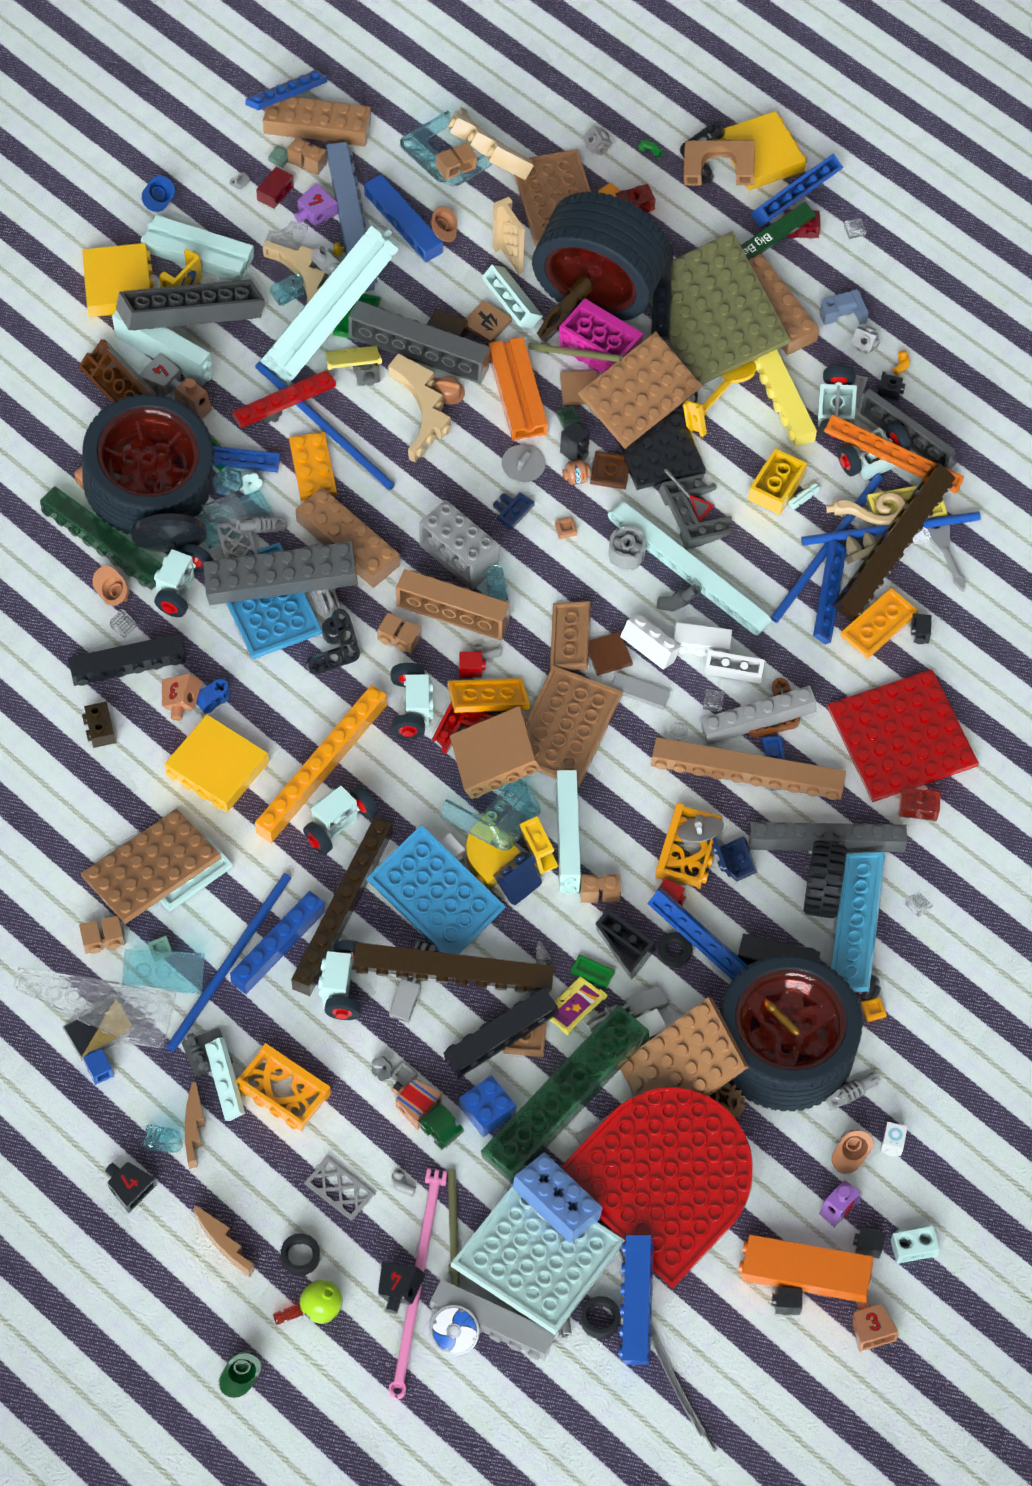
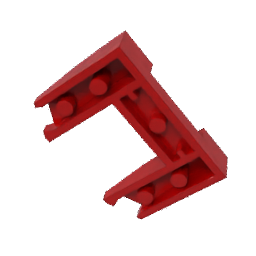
M450 702L432 737V741H437L443 747L441 749L442 753L446 755L452 746L450 735L459 732L463 726L468 728L494 716L484 712L455 713L452 702Z

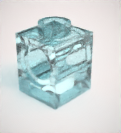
M226 466L213 476L215 492L227 497L232 496L243 487L241 471Z

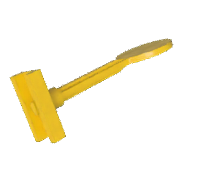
M753 361L722 375L721 377L724 381L703 404L688 400L683 404L686 425L690 434L693 431H697L701 437L706 435L707 430L704 418L706 412L732 383L744 382L754 376L756 366Z

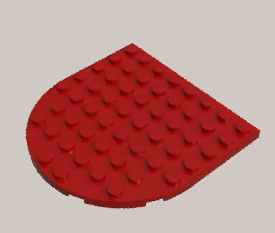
M658 1088L628 1099L618 1106L561 1166L602 1207L600 1219L619 1237L624 1239V1242H626V1235L652 1236L654 1240L653 1270L672 1289L738 1220L748 1201L753 1182L752 1153L747 1137L739 1123L725 1107L714 1099L684 1088Z

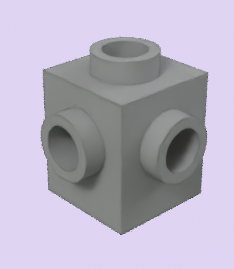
M595 125L582 136L587 144L586 148L592 154L602 155L613 144L609 133Z
M859 326L855 330L850 345L858 347V351L867 354V352L877 349L880 339H878L879 333H876V329L866 326L863 328Z

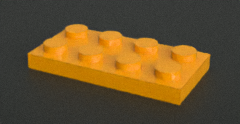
M325 432L289 437L301 501H306L322 487L332 496H337Z
M890 588L841 632L840 636L864 657L869 659L911 621L913 613L918 614L919 610Z
M522 678L448 681L447 687L455 713L508 711L518 706L522 710H529L530 703Z

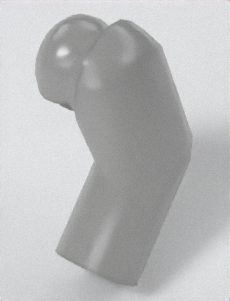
M241 172L242 175H238V179L232 177L229 183L233 187L242 189L249 183L250 178L245 172Z
M476 644L473 647V652H482V659H486V661L502 655L499 647L490 650L484 649L482 644Z
M395 1169L391 1176L394 1188L399 1192L413 1196L416 1187L406 1183L405 1173L402 1169Z

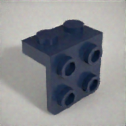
M717 836L712 838L714 842L712 848L719 857L718 866L722 872H726L728 877H732L738 882L758 873L744 836L727 844Z
M521 852L493 875L512 905H517L542 884V880L532 866L537 861L532 854Z

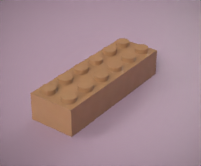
M290 97L265 108L263 130L264 134L334 143L347 142L349 145L366 146L371 122V106Z
M760 254L749 259L748 261L791 340V343L781 347L786 355L816 342L819 333L818 326L765 257Z
M323 487L295 509L296 521L323 545L352 541L355 551L357 575L372 588L377 586L400 566V554Z
M404 569L396 586L397 607L502 641L510 623V603L503 599L489 597L485 593L480 594L469 588L455 586L451 582H443L432 576H425L414 570L409 571Z

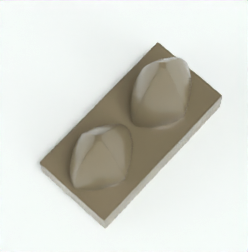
M865 532L863 536L864 549H862L856 539L847 536L846 550L848 556L845 557L847 564L868 556L878 542L876 537Z

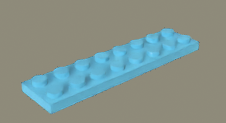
M884 852L846 854L831 969L837 971L838 975H841L844 981L848 982L854 992H869L885 864Z

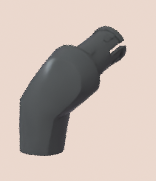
M693 584L687 589H679L671 597L659 596L657 599V609L671 612L687 606L692 598L699 596L701 589L698 585Z

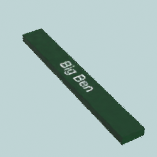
M806 202L802 203L741 245L747 259L749 260L762 254L814 219L816 214Z

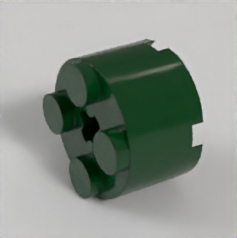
M438 1101L417 1120L421 1130L427 1136L431 1134L434 1139L433 1142L440 1150L447 1148L464 1132L461 1124L458 1126L455 1124L456 1118L443 1104H439Z

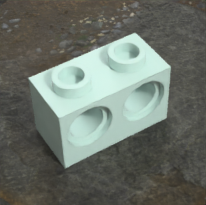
M920 1225L914 1230L908 1231L907 1229H900L893 1233L890 1240L897 1264L935 1257L940 1250L933 1226ZM920 1238H926L929 1244H923ZM900 1242H906L909 1247H902Z

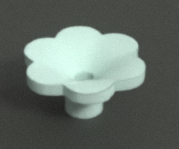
M256 473L245 474L239 486L246 495L257 494L260 491L259 487L262 486V480L258 478Z

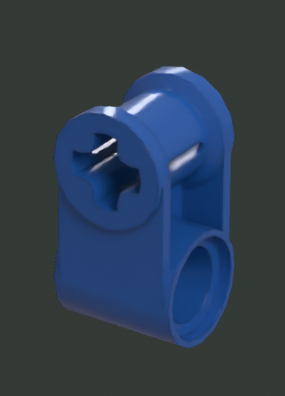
M217 679L205 688L200 689L196 704L204 714L212 712L216 707L229 700L230 691L227 681Z

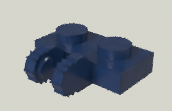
M521 492L514 499L503 493L500 499L507 506L498 501H495L492 505L493 508L500 512L497 520L512 530L534 507L535 502Z

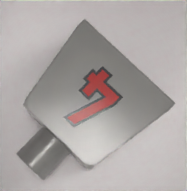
M161 353L140 373V376L156 393L167 396L172 389L176 390L177 386L182 383L180 381L181 374L179 368Z

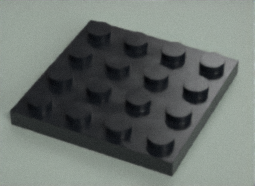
M681 412L668 414L626 449L616 439L636 490L672 481L664 472L665 469H668L676 479L705 474V466Z

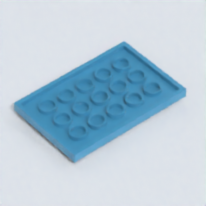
M280 542L257 550L258 554L284 551ZM304 592L226 603L252 660L322 634V629Z
M422 825L366 879L432 945L436 946L435 948L443 953L460 954L506 908Z

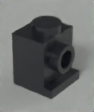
M883 371L877 394L880 397L898 401L899 395L904 393L906 384L902 383L903 378L888 375Z
M913 613L910 626L911 635H914V643L929 644L932 615Z

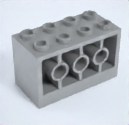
M447 500L442 502L419 522L420 546L471 590L475 589L499 568V544Z

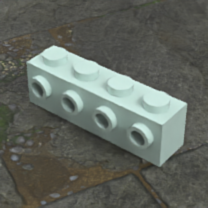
M491 265L481 278L516 323L522 328L532 329L543 315L505 267Z

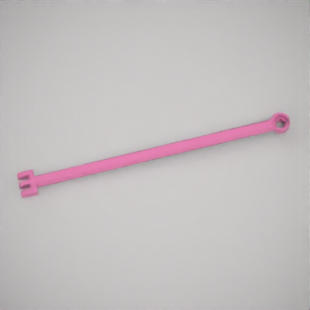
M427 1168L425 1183L430 1185L415 1266L423 1272L425 1271L440 1185H446L448 1171L444 1170L442 1178H440V1170L435 1169L434 1176H431L432 1168ZM422 1284L414 1302L407 1306L395 1377L389 1386V1393L394 1399L396 1398L394 1390L397 1388L402 1391L398 1394V1399L403 1398L406 1394L404 1381Z

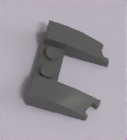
M704 474L677 479L687 492L694 497L714 491L717 488L715 483L706 485L701 481L705 476ZM673 480L661 483L659 489L660 496L665 506L669 505L681 530L679 536L686 550L730 535L731 530L726 529L727 523L732 522L731 516L699 523L688 501L689 498Z

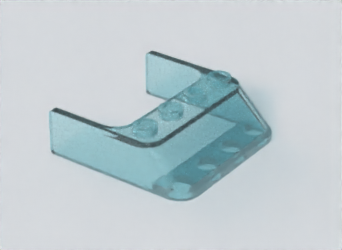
M446 111L400 139V147L435 180L451 186H458L492 166V163L483 154L477 158L476 169L463 174L458 169L460 175L445 180L435 166L438 152L427 141L430 137L449 127L448 123L451 113Z
M519 779L516 782L500 787L498 790L502 792L483 813H472L446 799L443 803L440 817L486 843L506 851L510 850L522 836L519 824L536 816L538 817L541 809L528 785Z

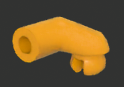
M905 350L898 352V365L892 369L896 376L910 366V357Z

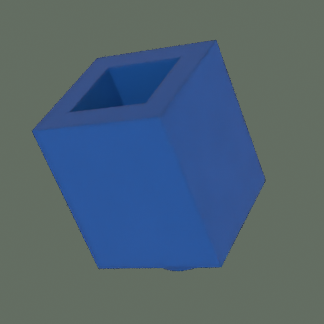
M102 1049L90 1051L83 1057L85 1066L95 1085L114 1077L112 1068Z

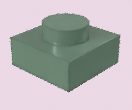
M277 145L268 156V161L283 168L288 162L287 149Z
M167 936L148 942L155 962L174 955Z

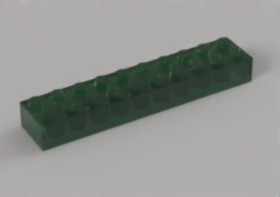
M618 1005L481 1150L482 1158L513 1184L515 1175L532 1163L649 1039V1030Z

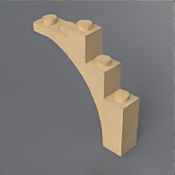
M461 107L459 111H455L448 123L451 134L467 141L470 148L487 156L489 162L526 180L534 166L531 159L509 148L483 130L470 118L466 109Z
M265 241L263 244L264 257L281 262L299 278L305 289L308 303L326 281L325 272L320 269H314L316 264L311 260L313 249L300 246L299 250L296 251L293 248Z
M397 354L388 366L389 377L395 379L409 390L416 399L422 414L419 435L408 449L409 460L415 463L419 457L421 458L424 455L426 448L434 442L435 438L442 440L445 435L450 433L452 428L451 419L440 412L444 405L442 394L432 390L436 382L434 372Z

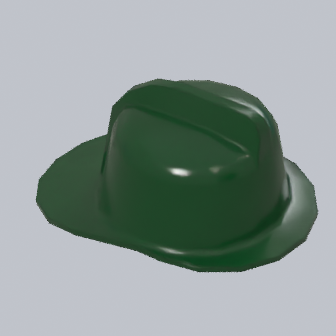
M248 1350L232 1355L219 1378L221 1392L231 1398L245 1395L260 1374L261 1362Z

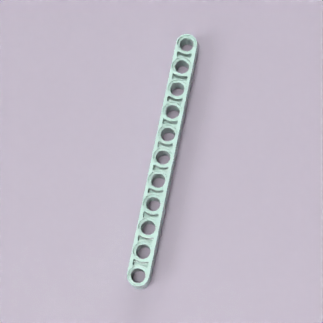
M621 501L608 513L609 519L618 528L633 526L640 529L646 538V550L689 584L698 585L704 596L751 633L759 635L771 623L768 614L627 503Z

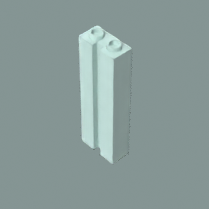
M158 215L155 216L153 221H150L147 233L143 234L141 238V243H146V250H150L151 255L186 265L184 250L187 248L200 256L202 271L233 281L243 279L254 258L253 245Z
M117 311L112 315L115 337L152 358H155L159 353L163 354L179 368L180 374L194 379L201 386L212 378L213 371L210 352L166 327L129 331Z
M557 770L556 805L559 893L574 894L579 892L580 887L577 770Z

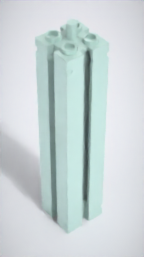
M371 226L260 362L270 370H274L278 377L289 384L399 250L396 244L388 239L392 232L386 229L382 234L379 229Z

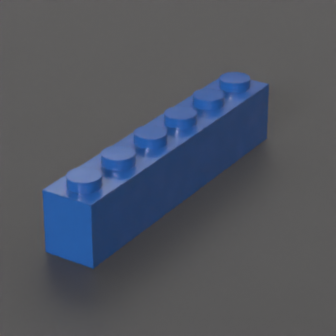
M833 153L750 214L761 228L844 167Z
M379 175L364 184L365 196L425 263L443 253V241L434 234L431 226L423 221L421 215L412 209L411 204L402 198L401 193L392 187L388 179Z
M309 891L230 972L231 983L244 994H247L325 913V902Z
M626 1235V1242L622 1243V1253L625 1255V1262H622L621 1271L622 1275H625V1282L621 1283V1296H624V1304L620 1305L623 1325H620L619 1334L620 1338H623V1344L619 1346V1359H622L625 1365H650L654 1240L651 1235Z

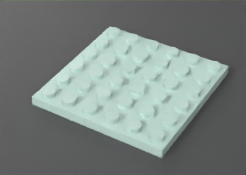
M512 1185L451 1262V1267L556 1335L621 1249L622 1243L625 1240L596 1222L570 1244L513 1189Z

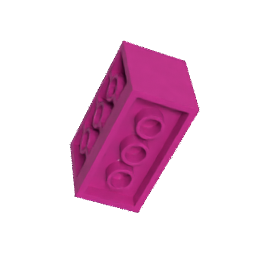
M584 299L560 325L559 347L621 355L622 358L643 342L642 332L587 299ZM574 356L578 361L587 364L591 369L597 370L600 373H604L616 363Z

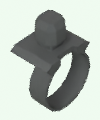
M374 363L371 369L367 370L353 366V372L357 378V386H371L374 383L380 382L378 363Z

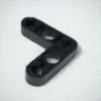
M713 122L687 141H699L702 137L707 138L706 141H718L724 136L725 129L720 122ZM683 143L680 147V153L683 158L685 154V143ZM705 163L703 169L708 176L705 177L702 174V183L708 184L714 179V173L709 165Z
M344 609L335 610L331 616L339 647L309 657L306 667L312 674H320L357 661L360 657V650L351 618ZM339 614H342L343 616H345V617L342 619V620H343V624L345 625V626H343V627H342V625H341V622H340L339 620H336V619L339 618ZM344 631H350L351 636L348 640L341 639V634ZM346 645H350V648L353 651H355L354 653H352V657L346 655L349 653V649ZM332 654L338 656V660L334 664L328 662V658ZM322 658H324V662L326 663L327 666H325L323 663H321V662H323ZM314 661H316L317 663H321L317 665V669L311 667L312 665H314Z

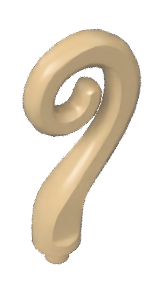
M893 492L880 495L876 501V508L880 513H891V508L884 505L886 501H893L897 504L895 513L884 516L874 514L860 505L847 500L833 501V505L826 506L827 513L834 512V515H854L876 525H890L906 501L901 495Z

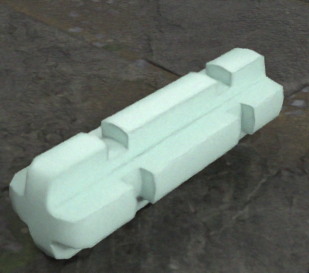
M812 483L809 488H805L796 497L791 498L788 505L792 509H796L799 507V504H803L812 495H816L820 487L816 483Z

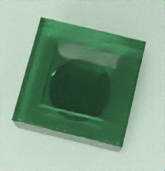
M574 406L557 411L556 415L563 429L572 421L580 424V418Z

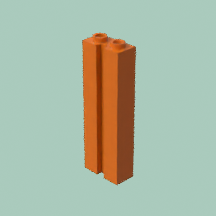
M514 337L506 343H503V341L488 343V347H490V362L511 439L518 440L546 435L548 423L524 337Z
M749 1235L748 1242L744 1241L742 1253L745 1254V1258L739 1264V1273L742 1274V1281L773 1287L803 1288L802 1292L863 1303L867 1302L873 1269V1256Z

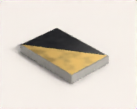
M117 999L62 1026L81 1061L84 1060L83 1057L90 1051L104 1050L136 1033Z

